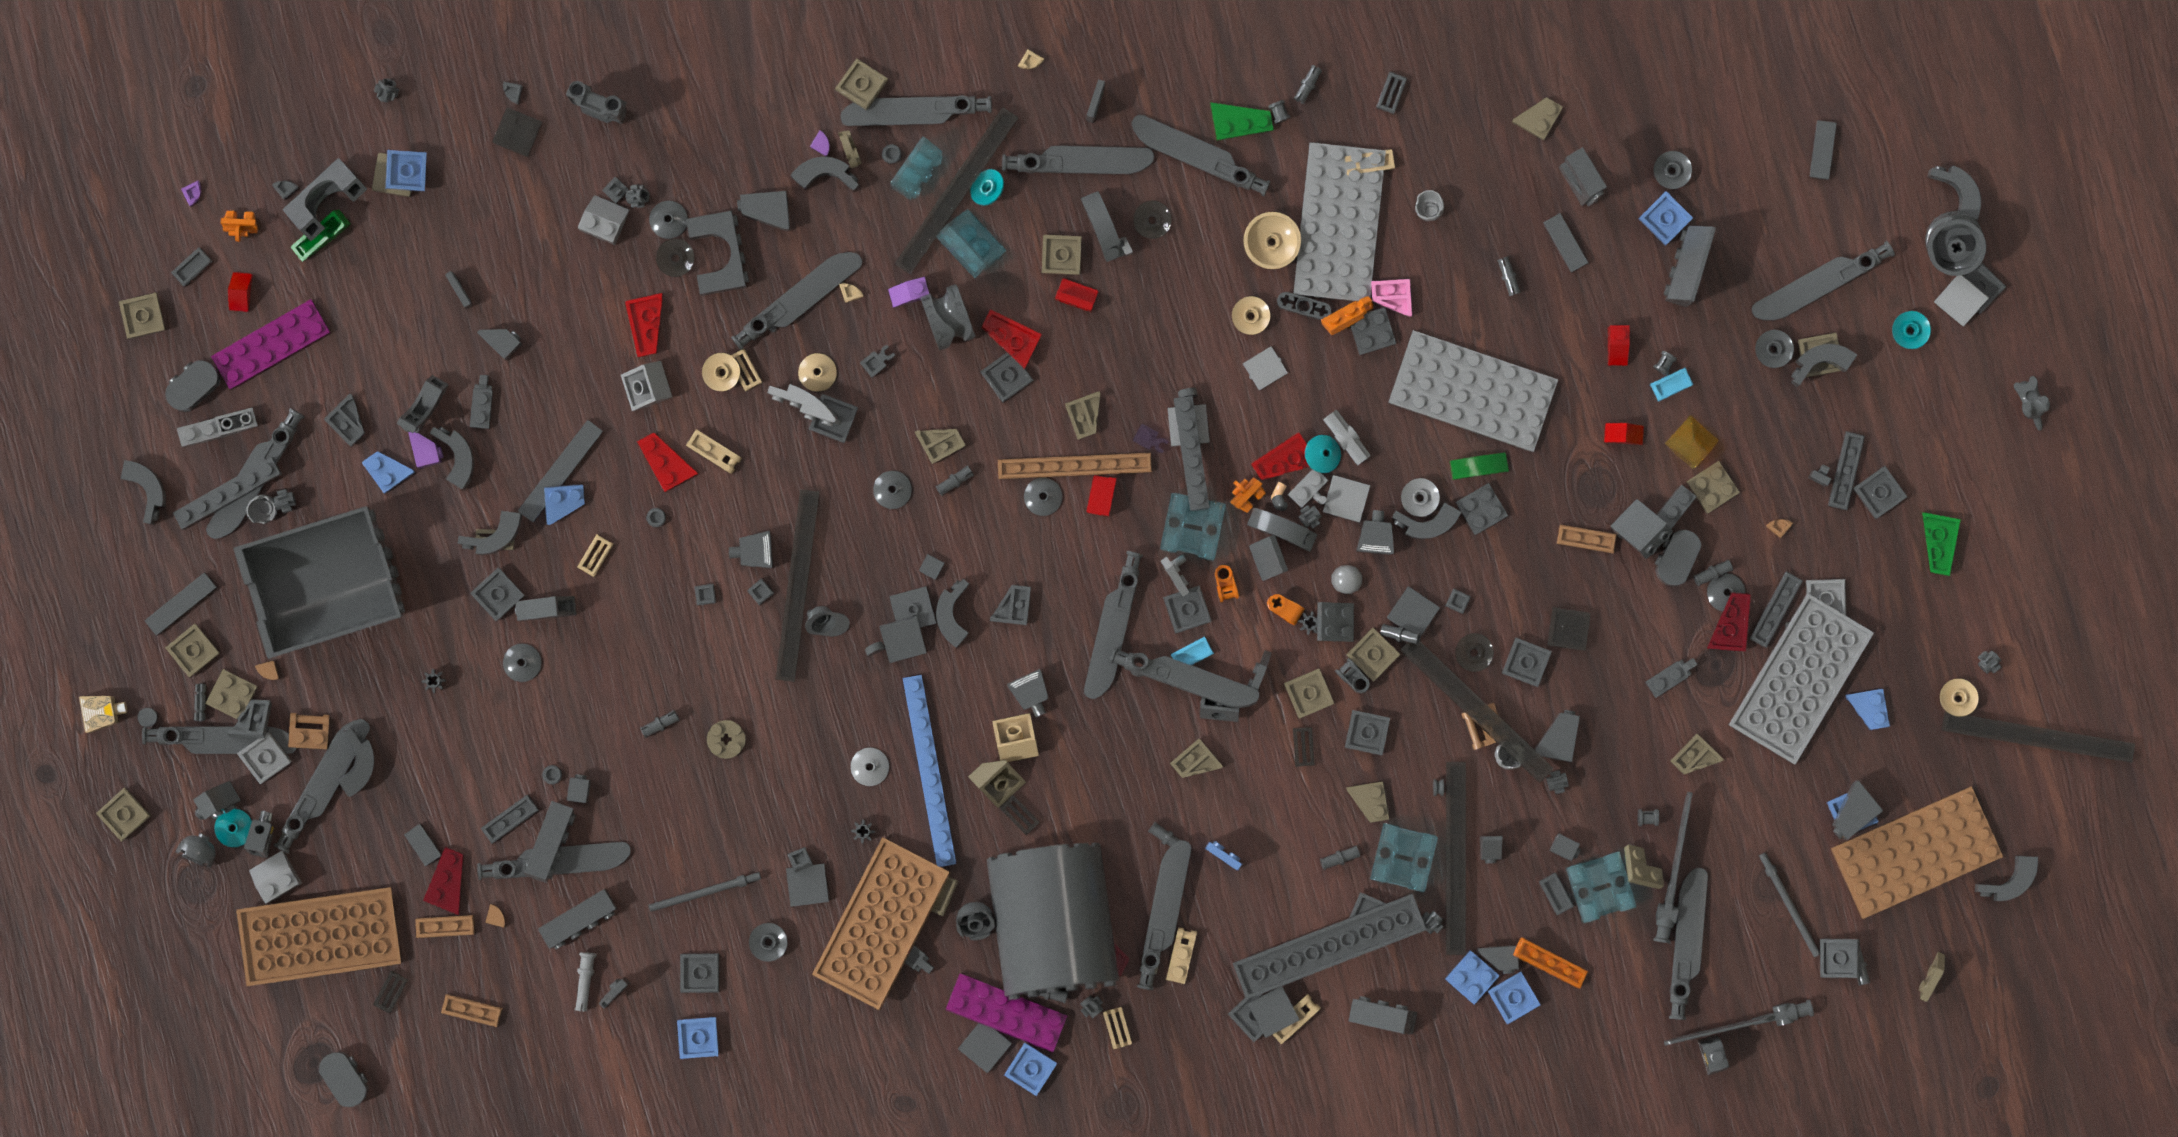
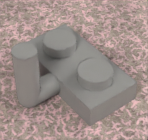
M1312 469L1288 496L1301 508L1312 497L1320 505H1323L1327 499L1319 494L1318 491L1328 480L1321 473Z
M1183 554L1171 562L1166 557L1161 560V563L1178 591L1184 597L1189 593L1186 588L1188 582L1183 575L1179 576L1178 572L1180 569L1178 566L1187 560Z

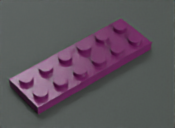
M310 299L217 352L211 358L227 386L232 390L331 332L314 302Z
M959 974L945 1009L1050 1052L1054 1051L1067 1015L1021 997L1020 999L1009 1000V997H1005L1003 990L963 974Z

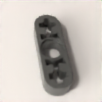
M1283 292L1277 298V305L1282 310L1317 320H1322L1331 314V307L1321 301L1289 292ZM1288 296L1289 301L1294 302V298L1298 300L1295 304V309H1292L1293 304L1287 303L1286 306H1283V302L1280 299ZM1301 301L1309 303L1310 308L1308 311L1303 312L1299 309L1298 305ZM1313 303L1317 304L1315 306L1317 309H1321L1324 306L1328 314H1324L1323 317L1319 316L1320 312L1314 311V315L1310 314Z

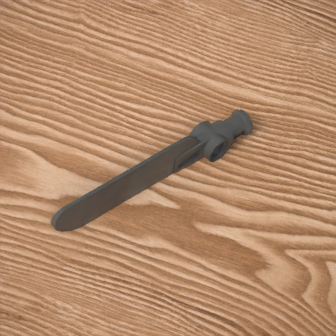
M961 95L950 97L876 98L867 111L854 102L847 106L841 112V122L846 126L942 124L953 114L967 115L976 114V112L981 111L992 113V97L976 98L975 96ZM967 101L968 106L965 110L958 109L959 102Z
M1144 115L1134 117L1132 121L1133 130L1139 140L1146 146L1226 180L1237 187L1247 190L1252 189L1261 193V196H1265L1271 181H1265L1256 177V174L1244 167L1235 166L1229 152ZM1239 173H1243L1247 178L1240 182L1236 179V176Z
M1051 146L1042 155L1029 153L1019 154L1018 156H1006V154H1002V171L1010 169L1030 174L1036 172L1126 175L1137 173L1147 168L1153 162L1154 154L1148 148ZM1033 159L1036 162V166L1030 168L1026 165V161Z
M1885 241L1884 245L1875 250L1870 249L1855 259L1837 257L1756 302L1752 306V313L1755 318L1773 321L1782 319L1880 265L1882 260L1895 256V253L1888 241ZM1861 258H1868L1871 262L1870 266H1862Z
M846 252L828 258L760 314L752 318L743 327L744 329L736 336H732L731 339L742 351L747 343L751 340H756L771 326H788L857 271L862 265L861 257L857 253ZM757 321L764 324V328L760 331L753 328V324Z
M290 408V413L285 421L281 422L279 427L273 431L271 440L260 443L254 448L238 475L270 457H274L276 463H278L287 446L293 441V436L297 431L295 428L305 416ZM284 431L287 438L284 442H281L279 434ZM264 485L216 511L207 526V534L211 538L218 539L231 534L238 528L247 514L246 508L250 500L258 496Z
M1131 551L1126 552L1128 556L1126 564L1122 568L1118 589L1108 594L1105 599L1084 686V694L1088 698L1096 699L1101 696L1114 680L1118 664H1111L1109 660L1115 647L1120 651L1122 648L1140 573L1138 569L1140 559L1143 557V554ZM1127 575H1131L1134 578V583L1131 586H1126L1123 583V578Z
M1115 647L1109 660L1111 664L1116 663L1124 666V669L1129 670L1134 676H1146L1228 707H1249L1256 704L1259 699V692L1255 688L1166 656L1150 660L1143 653L1134 654L1130 652L1128 654ZM1135 663H1141L1143 666L1138 667Z
M354 720L337 732L292 813L286 820L281 837L273 846L289 854L290 846L294 839H298L307 820L318 817L324 812L339 785L337 779L345 775L355 757V751L343 730L347 727H350L352 730L356 729L361 736V739H359L361 742L366 738L370 730L369 723L365 720ZM293 819L300 821V827L297 830H293L290 827Z
M233 727L142 728V744L147 742H158L159 745L182 744L194 754H237L257 738L229 737L227 732L229 729H233ZM267 727L266 732L270 731L286 754L293 753L296 748L288 747L289 733L279 728ZM171 730L177 733V738L174 741H170L167 737L168 732Z
M1687 792L1670 882L1668 883L1664 904L1659 903L1657 907L1656 925L1658 928L1653 941L1671 943L1669 940L1670 931L1674 927L1678 916V907L1673 906L1676 881L1693 792Z
M1184 840L1175 842L1166 851L1161 861L1140 966L1141 977L1139 984H1137L1138 988L1154 990L1153 981L1154 976L1158 972L1161 952L1172 945L1191 854V845ZM1149 955L1155 956V964H1146V957Z
M625 842L561 847L562 855L559 862L555 861L553 866L555 868L554 875L604 871L615 868L629 857L631 852L630 846ZM533 849L525 850L517 860L495 861L493 864L485 865L477 863L478 880L491 877L495 879L527 877L524 871ZM505 864L512 866V872L509 875H505L502 872V867Z
M1695 868L1689 872L1679 890L1672 982L1670 987L1672 1011L1669 1019L1686 1020L1685 1005L1688 1004V996L1690 994L1689 981L1700 971L1708 874L1702 868ZM1678 985L1684 988L1682 996L1676 994L1675 990Z
M1810 999L1806 1000L1805 1003L1796 1005L1794 1003L1773 1006V1013L1671 1038L1664 1041V1046L1776 1021L1777 1026L1790 1024L1797 1021L1799 1017L1814 1016L1813 1007Z

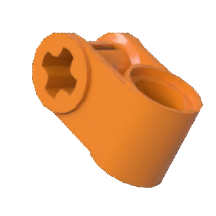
M1226 565L1218 566L1215 570V579L1220 603L1226 599H1239L1231 568ZM1221 568H1226L1229 572L1226 579H1221L1218 576Z
M1280 594L1270 596L1267 600V607L1270 611L1294 626L1305 610L1299 604ZM1278 598L1279 604H1281V606H1277L1274 608V603L1272 602V600H1276Z

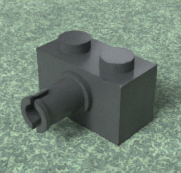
M230 781L207 790L193 799L198 807L195 814L201 820L210 817L215 819L224 814L223 811L229 813L236 808L235 804L241 801Z

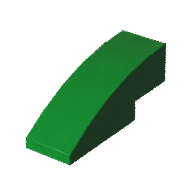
M340 209L333 210L320 222L325 229L312 241L303 235L291 246V249L302 262L326 246L351 225Z
M1506 453L1449 461L1452 480L1509 472Z

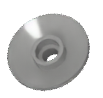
M1422 478L1408 482L1401 494V502L1405 510L1417 517L1431 514L1437 508L1440 499L1437 487L1431 481ZM1419 494L1423 496V501L1421 502L1416 499V496Z
M864 748L858 751L851 761V773L854 779L862 785H878L888 775V759L878 749ZM868 763L873 765V769L870 771L866 769Z

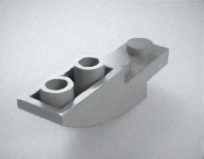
M789 384L787 391L769 386L767 393L773 396V400L781 403L784 400L789 401V405L800 408V412L805 414L804 418L815 421L816 418L820 419L822 424L833 427V424L840 426L841 422L835 413L821 400L805 390Z
M248 408L218 416L214 419L179 427L177 432L181 446L186 447L257 427L253 408Z

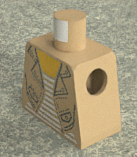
M114 696L79 697L85 733H93L117 724V715L127 713L126 702L115 703Z

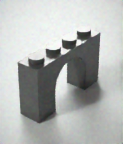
M1582 147L1564 159L1565 162L1558 168L1581 206L1587 204L1589 207L1602 197L1606 185Z
M338 158L294 198L283 211L297 228L312 241L325 229L316 218L317 208L324 198L334 192L342 191L354 202L367 188Z
M732 211L686 219L691 240L716 236L727 241L731 249L730 260L723 269L717 272L697 275L700 295L705 296L747 288L746 283L749 282L748 273L743 271L742 264H746L744 252L740 253L739 245H742L740 234H736L735 228L739 226L737 215H733Z

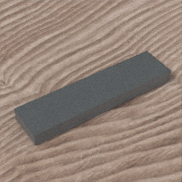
M1845 432L1828 506L1842 510L1848 509L1865 436Z
M204 572L144 621L154 634L158 636L213 592L217 586Z
M1788 572L1784 573L1750 635V640L1767 648L1803 580Z

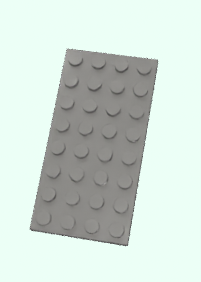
M1309 143L1300 227L1301 246L1297 255L1293 294L1347 301H1359L1366 296L1370 298L1384 170L1366 173L1352 170L1349 175H1347V170L1355 169L1358 162L1360 163V169L1384 166L1385 150ZM1364 153H1373L1370 157L1362 158ZM1345 156H1351L1352 161L1345 162Z
M1413 330L1388 403L1534 452L1558 379Z
M1807 593L1728 725L1795 765L1874 632Z

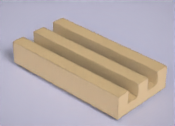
M745 349L731 355L737 359L750 383L746 385L740 374L739 381L745 392L762 383ZM743 354L757 381L753 382L740 355Z
M596 534L577 567L595 577L614 544ZM598 540L602 541L587 567H583ZM607 544L608 546L593 571H590L602 548Z
M1122 1007L1103 1012L1113 1049L1131 1045L1132 1042ZM1116 1012H1119L1122 1025L1127 1038L1126 1042H1123V1038L1115 1014ZM1109 1014H1112V1018L1120 1042L1119 1044H1116L1113 1031L1108 1018Z

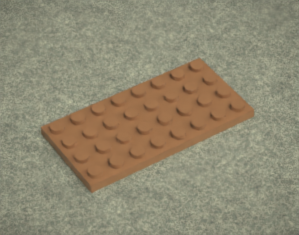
M1972 786L1830 848L1862 919L2003 857Z
M882 837L812 975L881 1010L951 872Z
M391 887L236 910L247 986L402 964Z

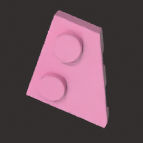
M1410 279L1371 281L1373 302L1408 317L1412 316Z

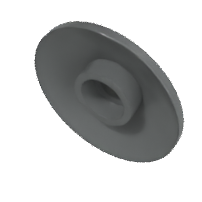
M1677 151L1663 153L1654 164V176L1657 182L1668 189L1683 187L1689 181L1692 174V166L1689 159ZM1669 168H1674L1675 174H1670Z
M663 201L652 209L649 222L656 235L665 239H673L685 231L687 227L686 219L688 217L685 209L679 203ZM666 216H671L670 222H665Z
M1769 330L1758 338L1755 352L1758 360L1763 365L1770 368H1779L1791 360L1794 346L1791 338L1786 333L1780 330ZM1771 346L1776 347V353L1770 351Z
M898 471L884 472L876 479L873 487L874 497L877 502L888 509H897L904 506L910 499L912 492L909 479ZM890 486L896 487V491L894 493L889 492L888 489Z
M1037 478L1026 487L1024 501L1032 513L1039 516H1047L1054 513L1060 507L1062 492L1055 481L1049 478ZM1041 493H1045L1047 495V498L1045 500H1041L1039 498V495Z
M1723 574L1717 580H1711L1707 588V598L1710 604L1722 612L1729 596L1724 595L1725 589H1729L1730 594L1731 592L1745 593L1742 581L1732 574Z
M516 644L509 648L504 655V671L515 681H530L537 676L541 669L540 654L531 645ZM520 659L525 661L523 666L518 665Z
M764 923L752 931L749 937V947L752 954L759 960L766 962L775 961L786 951L787 936L778 925ZM767 938H770L772 940V944L770 946H767L765 944V940Z

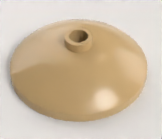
M1266 212L1260 214L1249 223L1245 230V251L1251 261L1262 268H1283L1296 258L1300 250V231L1296 223L1282 213ZM1274 239L1275 245H1269L1268 241Z

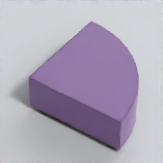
M819 131L810 148L827 157L829 142L826 135Z
M196 181L181 189L190 207L200 198V181Z

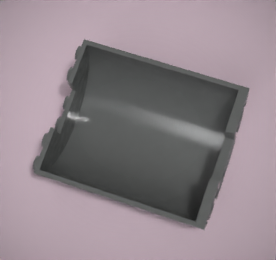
M365 506L233 548L244 584L249 587L259 621L256 623L267 659L403 616L405 608L400 596L402 591L396 577H399L397 567L392 565L391 559H393L391 548L386 547L382 528L379 529L373 509L370 510Z
M1077 843L1073 844V848H1070V845L1064 844L1026 849L1016 852L1015 856L1012 853L997 855V858L990 857L986 860L1005 997H1009V1000L1020 999V995L1027 994L1028 997L1040 996L1039 992L1045 990L1047 994L1057 993L1060 988L1072 991L1077 990V986H1085V989L1097 988V984H1104L1105 987L1115 986L1116 982L1119 981L1100 843H1092V845Z

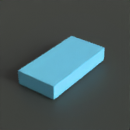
M1686 368L1650 384L1658 401L1693 385Z
M1203 637L1172 653L1171 656L1175 660L1193 665L1214 653L1206 638Z

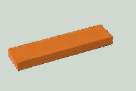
M1520 938L1513 953V956L1578 989L1581 988L1588 972L1524 938Z

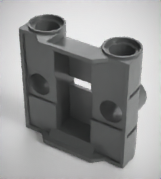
M574 81L570 84L566 96L572 104L581 108L582 113L605 123L615 121L623 124L627 114L625 108L627 102L619 99L617 96L605 98L600 94L592 92V88L581 81Z

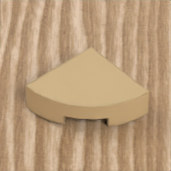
M1027 49L1018 67L1022 69L1036 68L1044 61V58Z
M847 283L839 284L845 303L863 298L862 292L854 285Z

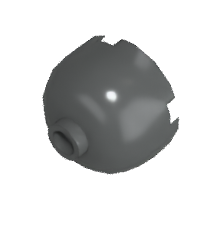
M201 833L198 836H186L175 851L177 854L180 851L183 852L182 857L201 866L203 863H207V868H211L216 856L214 845L209 842L210 838Z
M981 902L965 904L960 908L956 916L957 931L960 936L969 937L970 940H982L988 937L990 931L994 930L995 927L992 911Z

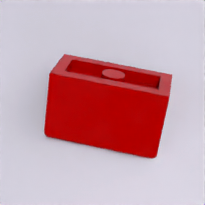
M1062 279L1055 300L1091 312L1098 290Z
M1093 476L1087 513L1109 517L1116 478Z

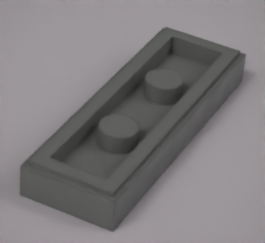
M1817 120L1809 178L1829 180L1837 123Z
M1560 213L1543 222L1571 273L1588 264Z
M527 794L484 825L481 830L491 844H493L539 809Z

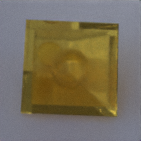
M1690 415L1665 444L1694 469L1709 454L1719 440Z

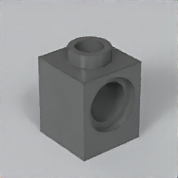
M575 774V778L570 777L568 801L588 803L591 780H586L587 776Z
M1557 834L1549 851L1572 861L1573 858L1577 859L1581 849L1578 848L1580 843Z

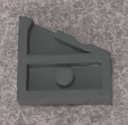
M349 394L324 418L351 447L365 434L352 394Z
M1011 585L998 608L991 616L990 621L1027 625L1031 587Z
M1264 650L1260 663L1256 662L1252 673H1255L1254 679L1250 678L1247 686L1258 691L1272 652Z
M251 700L246 706L245 711L237 718V724L233 729L228 730V736L265 738L272 706L270 700Z
M620 978L616 979L609 986L611 990L599 1002V1005L603 1009L606 1008L631 983L626 978L622 980Z

